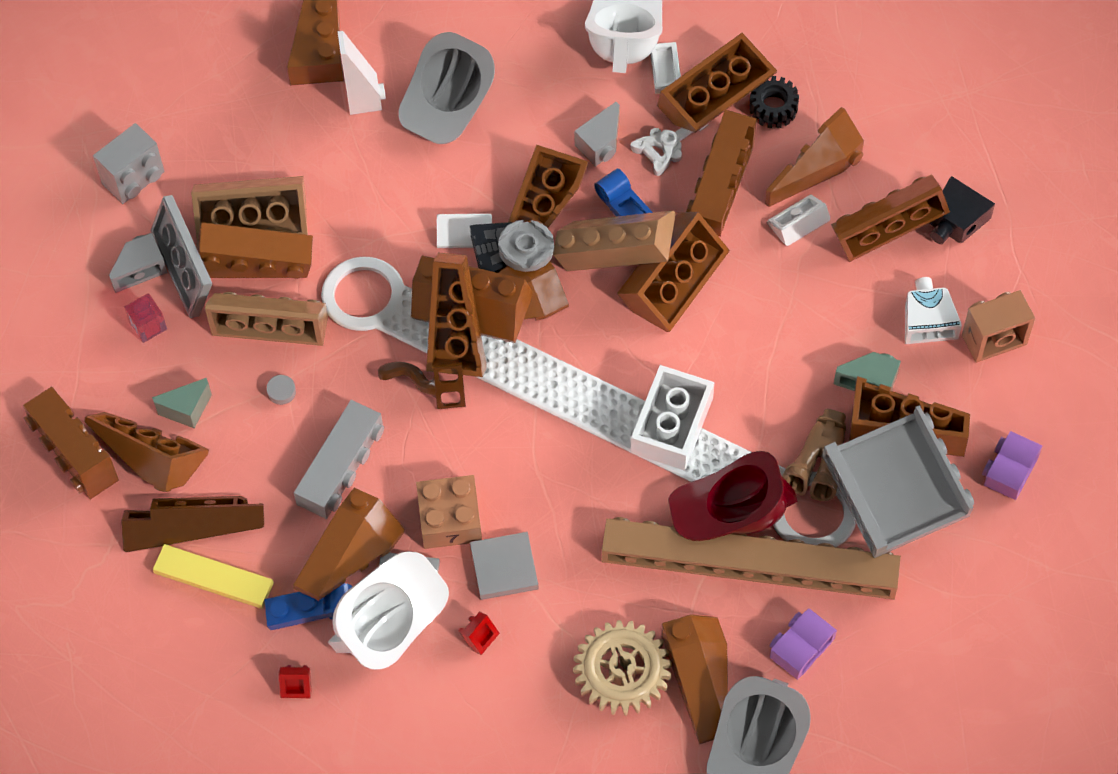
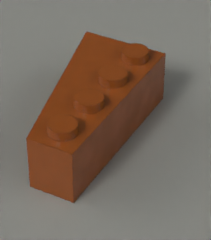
M201 222L196 248L210 278L298 279L308 277L312 263L313 235Z
M857 376L849 441L913 414L915 408L920 405L923 413L930 415L934 424V429L932 430L937 439L941 438L947 448L946 455L965 456L969 438V413L936 402L929 404L919 400V396L908 393V396L891 391L892 387L880 384L878 387L866 383L867 379Z
M52 386L23 405L27 414L24 417L25 422L33 432L38 430L42 435L39 440L48 452L51 450L55 452L58 456L55 458L57 465L63 473L66 471L70 472L73 476L70 481L79 494L84 491L88 498L92 499L119 481L110 455L105 450L102 451L98 441L92 434L89 435L78 417L72 418L74 414L70 407Z

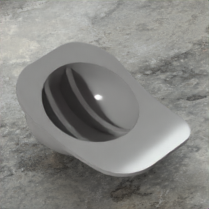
M444 32L433 37L421 53L412 80L400 104L399 120L402 126L436 144H447L456 140L471 121L493 83L495 64L490 52L485 47L453 32Z
M750 676L738 681L730 689L724 700L707 762V774H789L810 728V709L803 695L797 690L788 687L789 683L775 678L771 681L760 676Z

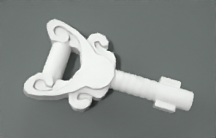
M706 124L704 127H702L699 131H701V130H703L704 128H706V127L708 126V124ZM653 128L650 131V136L636 139L630 144L633 153L644 154L654 164V175L660 176L668 168L671 161L679 162L681 160L680 141L693 132L684 128H680L676 132L671 130L661 131L659 128ZM652 146L662 149L664 155L661 156Z

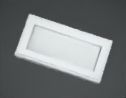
M676 42L659 43L650 54L655 94H660L661 90L681 77Z

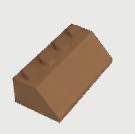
M304 176L196 184L193 186L191 195L197 240L201 222L308 235Z
M672 210L573 221L557 231L553 256L566 271L668 262L676 213Z
M233 292L214 293L206 303L205 311L212 336L323 346L328 320L326 303L312 299L298 301L288 297H280L278 299L266 298L258 294L243 296Z

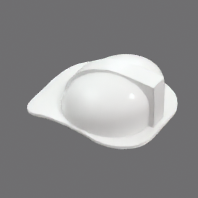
M593 0L585 21V29L588 31L591 46L597 55L606 61L613 62L612 72L626 73L628 64L640 62L652 53L663 30L662 0Z
M410 551L396 554L368 574L359 583L351 587L341 597L334 610L332 620L335 635L328 643L336 653H351L366 668L377 670L389 667L400 658L422 630L441 613L448 600V586L424 555Z

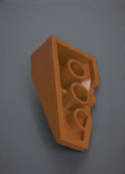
M843 107L839 108L817 130L820 135L811 147L808 144L804 145L800 150L801 153L796 160V164H788L767 188L765 204L768 207L841 174L851 165L855 166L860 162L863 157L864 140Z
M536 144L508 222L523 220V222L531 223L532 220L549 228L579 189L588 161Z

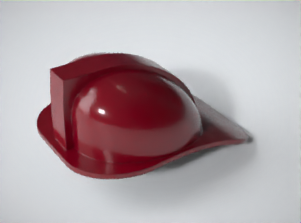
M765 451L748 453L711 475L686 483L675 489L668 498L676 532L683 538L692 541H705L732 533L750 534L760 532L776 524L784 515L786 508L798 502L795 490L781 476L776 458Z

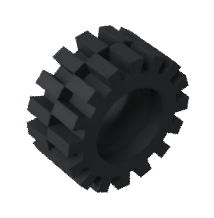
M772 76L771 81H765L751 92L750 114H753V118H757L756 120L759 119L760 125L763 126L765 122L768 123L767 128H772V124H776L777 128H781L782 122L787 126L790 124V119L792 121L795 119L798 111L799 94H797V88L793 87V83L790 80L785 83L784 77L777 81L776 76ZM768 97H778L784 101V105L773 108L767 106L764 100Z

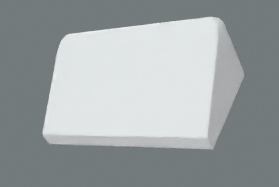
M809 195L770 218L767 224L786 246H789L829 222L830 215L826 203L813 195Z
M438 214L436 220L437 248H473L469 226L492 224V215Z

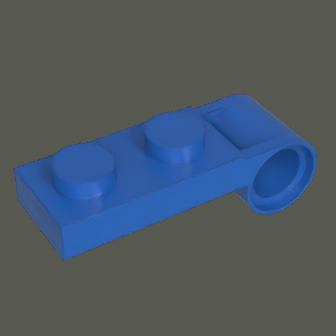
M618 168L594 184L596 193L616 217L653 213L631 189L627 176Z
M344 583L319 601L301 592L264 599L267 627L270 630H276L325 618L333 620L334 610L339 600L352 585Z

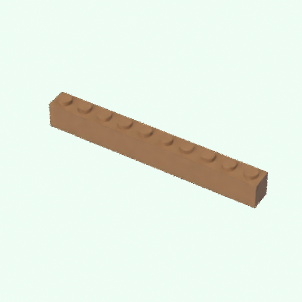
M623 517L606 518L602 545L603 563L895 600L898 588L901 557L888 552L874 558L871 552L864 551L859 547L844 549L836 548L828 543L812 545L805 544L804 541L797 539L781 541L771 536H760L757 538L736 533L705 541H692L680 536L676 532L674 525L671 527L662 526L653 521H644L643 523L630 522V520Z

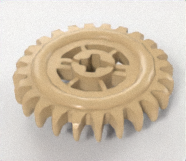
M618 620L614 628L608 622L605 623V631L598 627L594 628L595 637L585 635V641L588 645H578V651L583 654L574 656V662L580 664L573 668V673L581 674L576 678L575 684L577 686L585 684L581 689V695L585 696L591 693L589 698L590 705L599 699L600 711H603L610 704L611 714L614 715L617 708L621 706L624 715L627 716L629 706H633L636 713L639 714L641 702L647 708H651L650 696L658 701L660 700L661 695L658 689L667 690V684L662 679H671V673L665 669L671 668L672 662L663 659L669 656V650L659 649L663 646L664 641L662 639L653 640L655 631H649L645 634V625H640L637 629H634L633 621H629L627 626L623 627L622 622ZM622 647L630 648L634 651L630 654L623 651ZM611 651L612 657L610 661L602 660L605 654ZM618 654L620 666H622L624 670H627L626 676L625 673L622 672L620 668H618ZM637 654L643 659L644 667L636 666L635 657ZM600 666L609 669V678L607 680L601 673ZM636 674H643L638 681L634 682Z

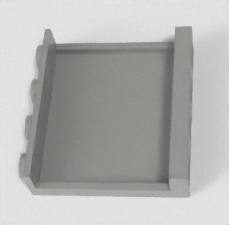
M920 405L915 408L913 414L837 446L836 442L824 446L822 457L874 558L968 518L974 508V499L968 489L964 490L959 481L961 476L957 466L954 463L950 464L946 456L947 448L941 438L937 439L932 430L934 429L933 421L928 413H923Z

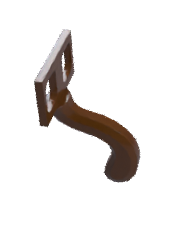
M407 362L386 363L378 369L380 380H390L399 376L411 378L421 392L436 398L437 409L466 407L462 363L433 366L434 378L432 380L426 379L423 372L417 366ZM456 369L458 378L456 380L441 381L439 379V371ZM447 392H458L460 394V401L458 403L444 404L441 401V395Z

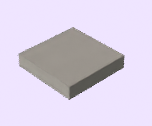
M528 532L470 542L481 600L539 589Z

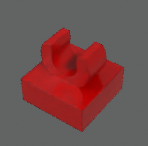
M479 611L475 617L470 616L468 618L470 623L465 629L460 628L458 631L471 649L482 655L500 633L488 615Z
M291 665L280 667V698H311L310 667L307 665H303V667H291Z

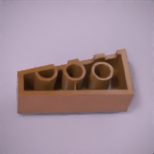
M303 0L287 66L290 86L344 81L338 31H340L339 0Z
M726 109L718 132L714 136L710 155H707L705 159L703 176L697 180L694 192L696 193L695 200H690L686 211L699 212L720 237L754 148L757 119Z
M438 252L433 261L426 371L433 372V366L462 363L463 375L483 377L487 364L467 255ZM444 369L439 371V373L458 375L456 369Z

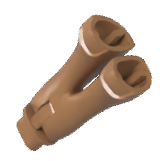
M825 409L823 415L818 417L811 429L801 453L784 471L782 477L795 490L796 494L803 496L806 493L817 458L821 457L819 469L811 484L810 496L815 500L829 501L836 495L838 486L822 454L824 446L836 442L837 446L844 443L846 431L844 423L846 415L844 413Z

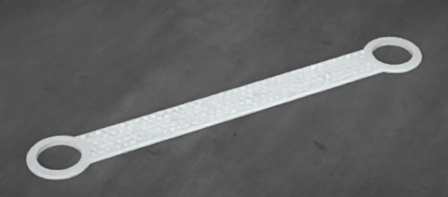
M356 257L340 263L327 275L322 286L321 300L322 303H326L328 316L335 323L355 331L378 329L427 353L429 323L412 319V288L404 285L400 274L393 266L373 257ZM360 270L374 271L382 275L389 282L392 294L389 303L382 311L369 317H354L339 308L335 301L336 287L345 276L352 272ZM481 335L487 368L483 377L476 378L631 453V436L645 400L518 339L516 343H511ZM701 428L685 471L644 457L641 458L693 482L721 470L740 457L751 453V451ZM778 465L781 476H783L786 468ZM812 472L808 486H811L817 472ZM837 487L836 496L842 504L844 517L841 525L830 535L820 538L800 535L789 526L785 515L773 526L784 541L797 539L804 541L805 544L818 545L820 543H828L838 547L852 534L856 522Z

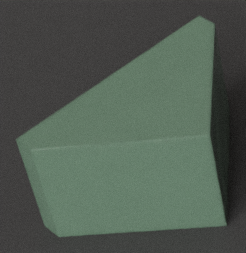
M204 378L152 397L158 415L195 428L212 394L208 380Z

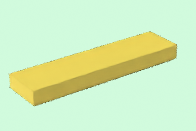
M164 544L153 568L154 574L263 609L265 605L264 599L268 598L274 584L273 579Z

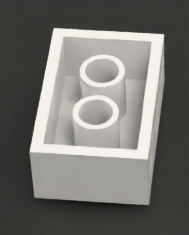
M660 365L631 436V453L685 471L713 400L715 382Z

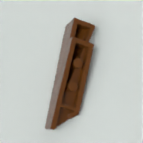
M242 496L153 499L150 511L124 510L121 520L123 550L125 552L160 547L164 546V544L171 545L260 529L264 527L265 523L264 504H248L247 498Z

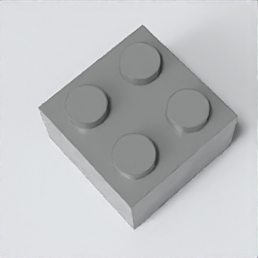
M136 123L93 155L102 185L122 204L129 199L135 198L144 187L157 181L162 173L165 172L157 143Z

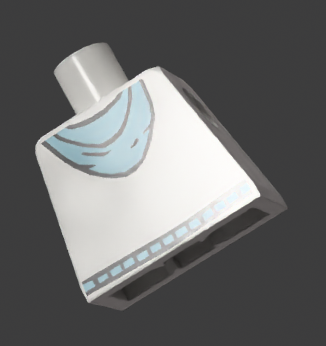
M929 277L917 279L915 281L916 290L907 293L905 302V344L959 339L962 325L948 289H933L932 279Z

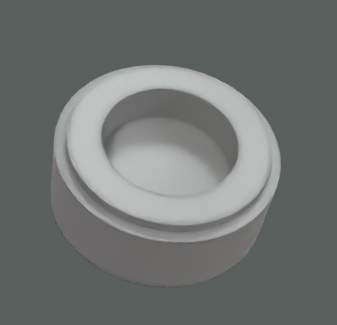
M277 375L271 378L267 384L269 399L279 405L291 402L296 395L294 381L286 375Z

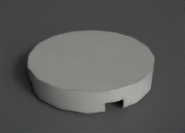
M523 220L515 221L507 225L500 234L498 243L499 255L504 263L514 270L524 272L538 270L546 266L552 259L554 252L553 235L546 226L537 221L531 220V223L523 222Z

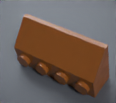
M742 32L661 90L657 106L674 125L696 133L723 113L725 109L730 108L775 75L777 70Z
M931 174L914 180L911 185L901 190H893L885 198L877 202L867 203L861 210L851 215L841 216L831 225L849 262L950 213L940 185Z
M699 212L677 213L674 220L668 262L639 264L617 294L633 313L660 329L670 332L730 250Z
M422 255L412 280L411 317L412 319L429 323L433 261L435 258ZM469 266L481 335L516 343L533 295L532 289L525 279Z

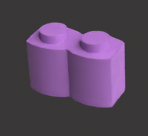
M1010 431L1007 438L1001 437L994 451L998 454L994 461L989 459L983 470L982 475L986 476L984 486L1016 500L1039 458L1042 445Z
M807 609L803 614L798 612L788 625L791 628L784 635L781 632L777 634L770 643L772 648L770 658L797 680L835 639L837 632L834 627L811 609Z

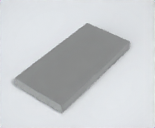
M173 195L163 196L151 228V233L190 318L199 317L213 283Z

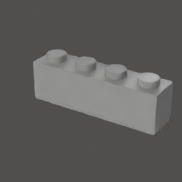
M350 400L294 491L296 505L325 519L328 518L331 511L335 512L338 509L342 500V493L346 487L350 488L356 478L357 468L360 464H365L370 455L371 445L374 441H379L384 432L381 413Z

